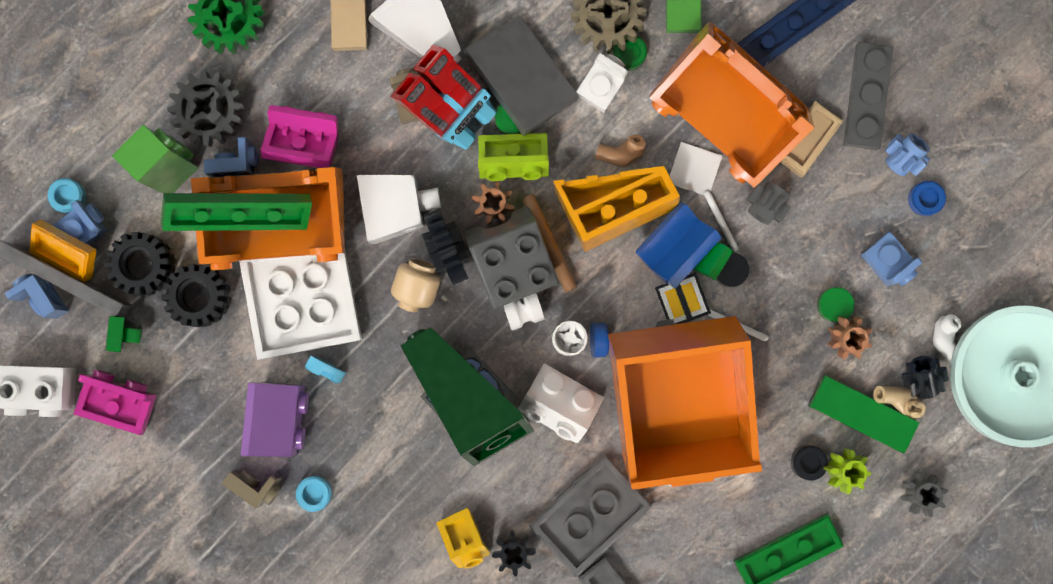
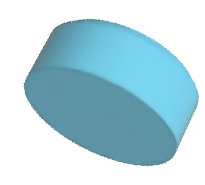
M61 178L53 182L49 187L48 201L59 212L68 214L73 210L71 204L74 201L78 200L83 203L86 201L84 187L75 180Z
M321 476L305 478L296 489V500L300 507L306 511H320L332 499V487Z

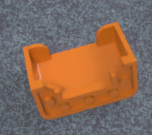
M708 22L650 93V99L653 100L651 105L658 113L664 117H667L669 114L676 117L679 114L728 157L729 164L731 165L729 172L737 181L742 184L747 181L754 188L815 128L808 107L726 33L711 22Z
M328 167L317 168L315 171L302 170L246 176L191 178L192 193L310 194L312 200L307 230L196 231L199 264H210L211 270L233 269L232 262L306 255H316L317 262L337 261L338 254L345 253L344 182L341 168Z

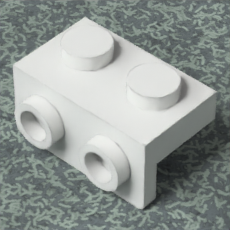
M544 363L518 409L525 413L526 417L531 421L542 423L554 430L559 437L579 443L589 429L604 397Z

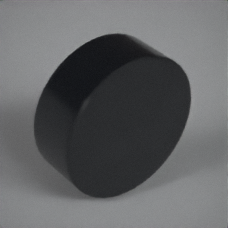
M733 252L716 281L724 287L741 285L749 275L747 260L742 255Z
M803 445L793 452L791 468L798 477L813 481L821 478L826 472L823 470V467L828 466V459L820 448L813 445Z

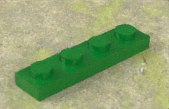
M163 193L160 222L162 231L307 230L312 200L310 194Z

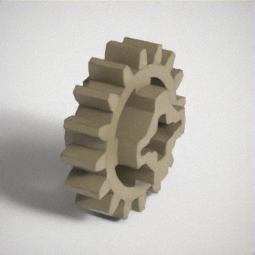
M573 0V7L577 10L571 12V20L576 23L573 26L575 35L583 33L581 37L583 45L592 41L595 52H598L601 45L606 46L608 54L612 53L614 45H618L623 51L625 50V40L628 39L635 43L637 41L635 31L644 30V22L641 19L646 18V8L641 7L643 0H623L625 2L619 0H597L594 4L592 3L595 0ZM605 12H612V18H605ZM622 26H626L623 30L616 33ZM592 28H597L602 34L594 31Z

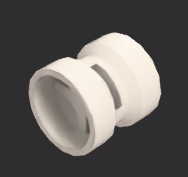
M536 293L504 305L511 330L521 328L528 321L536 323L545 320Z
M575 321L562 322L553 332V346L558 353L564 356L577 355L587 345L588 336L586 330Z

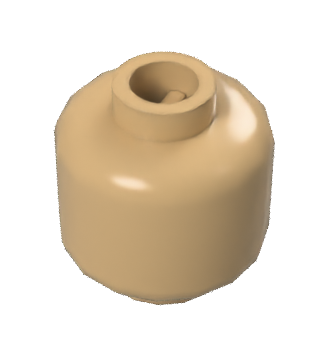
M411 258L409 262L398 266L391 287V294L399 301L398 306L409 312H418L419 308H428L433 305L441 282L440 275L435 271L436 268L433 264L421 259Z

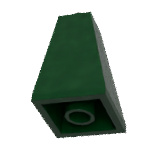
M431 327L427 330L420 329L408 336L407 342L400 345L460 456L473 466L480 464L534 432L533 427L523 414Z

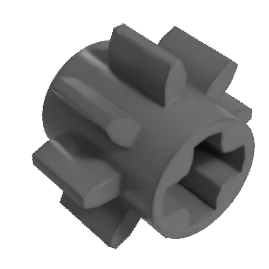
M767 182L764 187L758 184L746 198V201L752 204L748 209V213L766 225H770L773 219L779 223L791 209V206L785 203L789 194L772 182Z
M915 472V480L902 482L906 486L905 494L900 496V499L911 503L909 512L917 514L922 508L926 516L933 517L932 509L946 507L942 500L943 494H946L948 489L936 485L939 481L938 476L930 475L926 480L923 473ZM922 488L928 494L926 500H923V496L919 494Z

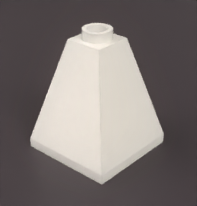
M387 0L372 12L368 18L372 25L420 58L424 56L432 45L445 48L454 57L453 60L456 63L461 60V57L458 55L461 48L441 0Z

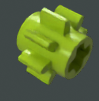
M844 448L843 456L831 453L832 459L828 466L823 467V470L828 471L831 477L827 484L835 488L840 486V491L846 494L851 493L852 487L863 490L865 488L863 483L866 481L867 476L871 475V472L867 471L864 465L867 457L855 456L854 450Z

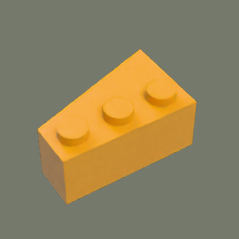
M664 166L622 171L620 174L601 177L592 175L586 176V179L553 181L555 194L584 252L673 211L680 200V195Z

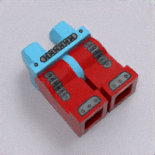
M432 45L413 68L419 75L410 72L390 97L440 139L466 150L476 137L466 127L474 117L481 124L485 125L491 121L497 111L488 100L491 95L481 88L453 60L454 57L445 48Z

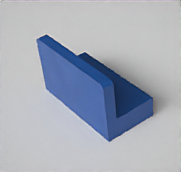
M681 202L639 246L636 254L655 276L675 289L722 237L714 228L700 221L688 205Z

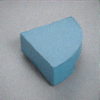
M310 356L305 365L306 369L318 376L322 375L337 384L342 382L347 373L318 356Z

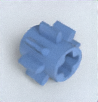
M899 133L885 149V152L889 154L886 158V163L900 176H905L909 171L917 176L928 165L927 162L930 158L926 154L930 151V148L916 134L910 133L904 138Z

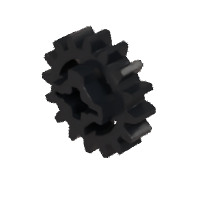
M440 209L424 214L429 232L422 234L437 272L446 270L453 285L469 279L463 262L470 260V257L455 221L446 224Z

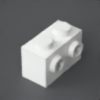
M0 366V408L4 409V415L25 416L27 409L39 410V416L61 417V410L74 409L76 368Z

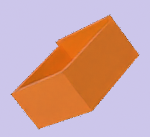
M736 316L608 334L622 456L632 490L671 484V487L712 482L714 478L762 471L759 456L751 340Z

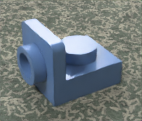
M238 137V157L234 153L215 154V159L204 160V174L210 178L254 175V167H257L259 162L257 147L252 146V143L246 137Z
M78 200L71 204L73 210L52 225L88 245L108 231L102 224L105 218L99 209L92 203L88 205Z
M891 232L884 234L860 254L886 286L897 283L900 286L907 284L918 274L915 269L923 263L919 257L912 258Z
M26 274L19 277L12 283L13 288L4 293L8 300L23 301L30 296L31 298L28 301L31 308L43 318L58 319L69 311L52 283L37 275Z

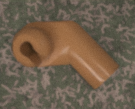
M634 134L629 136L628 140L617 148L599 143L595 159L619 167H627L642 157L645 152L646 141L642 136Z

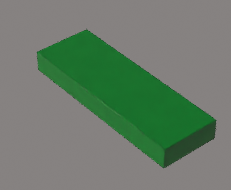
M826 375L822 376L808 404V407L902 454H905L920 423L882 403H877L874 399Z
M825 513L734 559L733 562L744 584H771L839 550L844 545L829 515Z

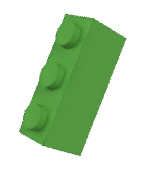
M144 124L112 155L137 182L161 193H174L199 168L191 160L195 155L181 141L178 142L159 127L153 131Z

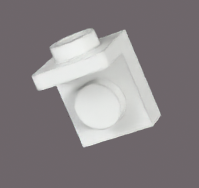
M599 53L593 67L576 91L577 95L605 113L627 78L628 71L624 68L625 64L613 55L608 54L606 57Z

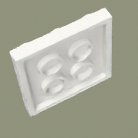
M346 251L345 253L338 254L337 261L317 262L316 255L239 261L257 360L362 340Z

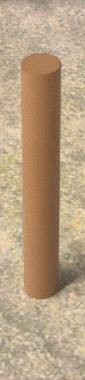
M534 194L526 196L522 199L525 207L530 208L535 217L557 277L565 293L577 288L576 282Z

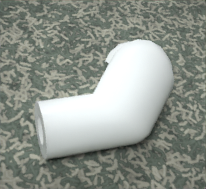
M954 314L941 316L936 321L933 336L934 347L950 365L957 346L954 343L955 334L961 328V321Z

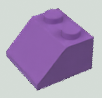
M274 382L248 383L241 456L292 457L298 455V449H303L306 436L305 428H301L302 414H307L309 406V394L304 393L305 385Z

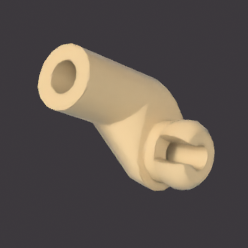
M877 386L874 390L873 397L877 403L892 404L898 412L910 418L918 419L925 413L926 406L924 402L918 400L916 396H911L910 389L906 387Z

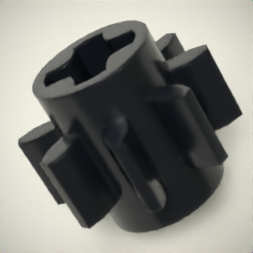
M918 356L910 363H906L907 372L902 373L904 387H910L911 396L930 399L936 397L940 392H945L944 382L949 381L947 367H940L939 358Z
M511 530L510 538L507 540L497 537L496 542L501 546V550L492 552V558L501 559L500 572L507 567L512 569L515 577L518 574V568L524 566L527 569H531V563L527 560V556L536 554V549L526 547L529 535L526 534L520 539L515 537L514 530ZM517 546L521 547L520 559L517 557H513L511 560L507 559V547L511 549Z

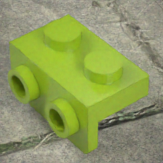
M547 133L526 134L525 136L522 134L478 135V169L480 179L497 182L503 181L506 178L521 177L525 180H537L541 177H549Z

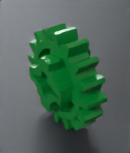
M198 0L197 4H189L188 8L195 14V16L187 18L188 22L193 27H196L192 33L197 39H202L201 43L207 49L214 45V50L218 54H222L225 47L232 54H236L237 45L240 44L247 50L249 49L247 42L249 38L259 39L255 33V28H264L265 26L262 20L257 18L265 14L262 6L257 5L261 0H243L246 4L241 2L234 3L233 0ZM228 8L231 13L227 15V20L225 24L222 19L226 18V12ZM208 28L212 30L219 29L222 37L210 33Z

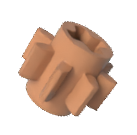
M498 181L494 188L487 189L486 185L481 184L482 195L480 197L472 196V201L481 206L475 210L474 215L477 217L484 213L487 216L486 223L489 226L492 223V219L499 218L502 223H505V216L503 215L505 211H514V206L506 203V200L512 196V191L502 193ZM492 196L495 200L502 199L499 202L500 209L498 211H494L491 207L488 209L484 208L488 205V197Z
M839 316V323L833 328H827L831 333L832 339L827 343V346L833 349L839 348L837 356L843 359L848 357L849 352L852 356L860 359L861 352L866 347H872L868 337L872 329L866 326L860 327L862 319L856 316L851 318L850 323L846 318Z

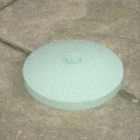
M1013 306L992 311L979 318L965 331L954 350L950 368V382L955 402L968 423L982 435L993 441L1016 447H1039L1053 443V312L1048 309L1035 306Z

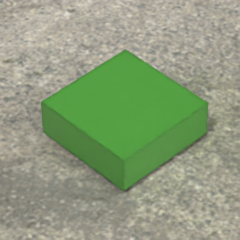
M665 0L666 33H699L701 31V0Z

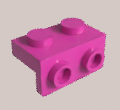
M270 105L267 111L269 125L260 150L262 159L316 168L331 167L339 140L338 118L324 112H310L294 109L289 106Z
M96 369L93 370L92 374H80L78 381L84 384L73 413L74 415L137 435H144L157 394L147 392L148 385L132 380H127L125 385L113 381L115 375Z

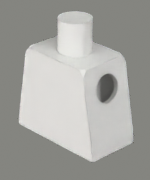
M414 175L357 176L367 241L371 244H377L423 228L422 211L441 208L438 188L418 191L417 180Z

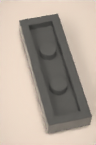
M860 42L856 45L843 146L870 150L881 148L893 47Z

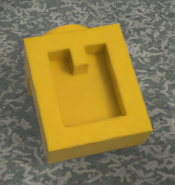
M469 508L436 522L450 560L458 568L464 567L468 569L475 567L483 562L484 557L490 555L489 549L482 540Z

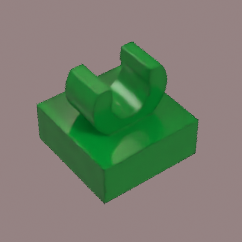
M109 316L105 351L121 352L122 342L140 343L141 329L123 328L124 317Z

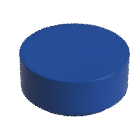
M923 181L910 190L908 203L912 211L917 215L931 216L943 209L946 203V193L938 183Z
M591 323L590 350L593 358L606 357L608 355L609 331L605 323Z

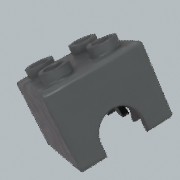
M529 207L510 213L511 218L499 226L482 228L479 225L463 232L493 310L560 284L537 221Z

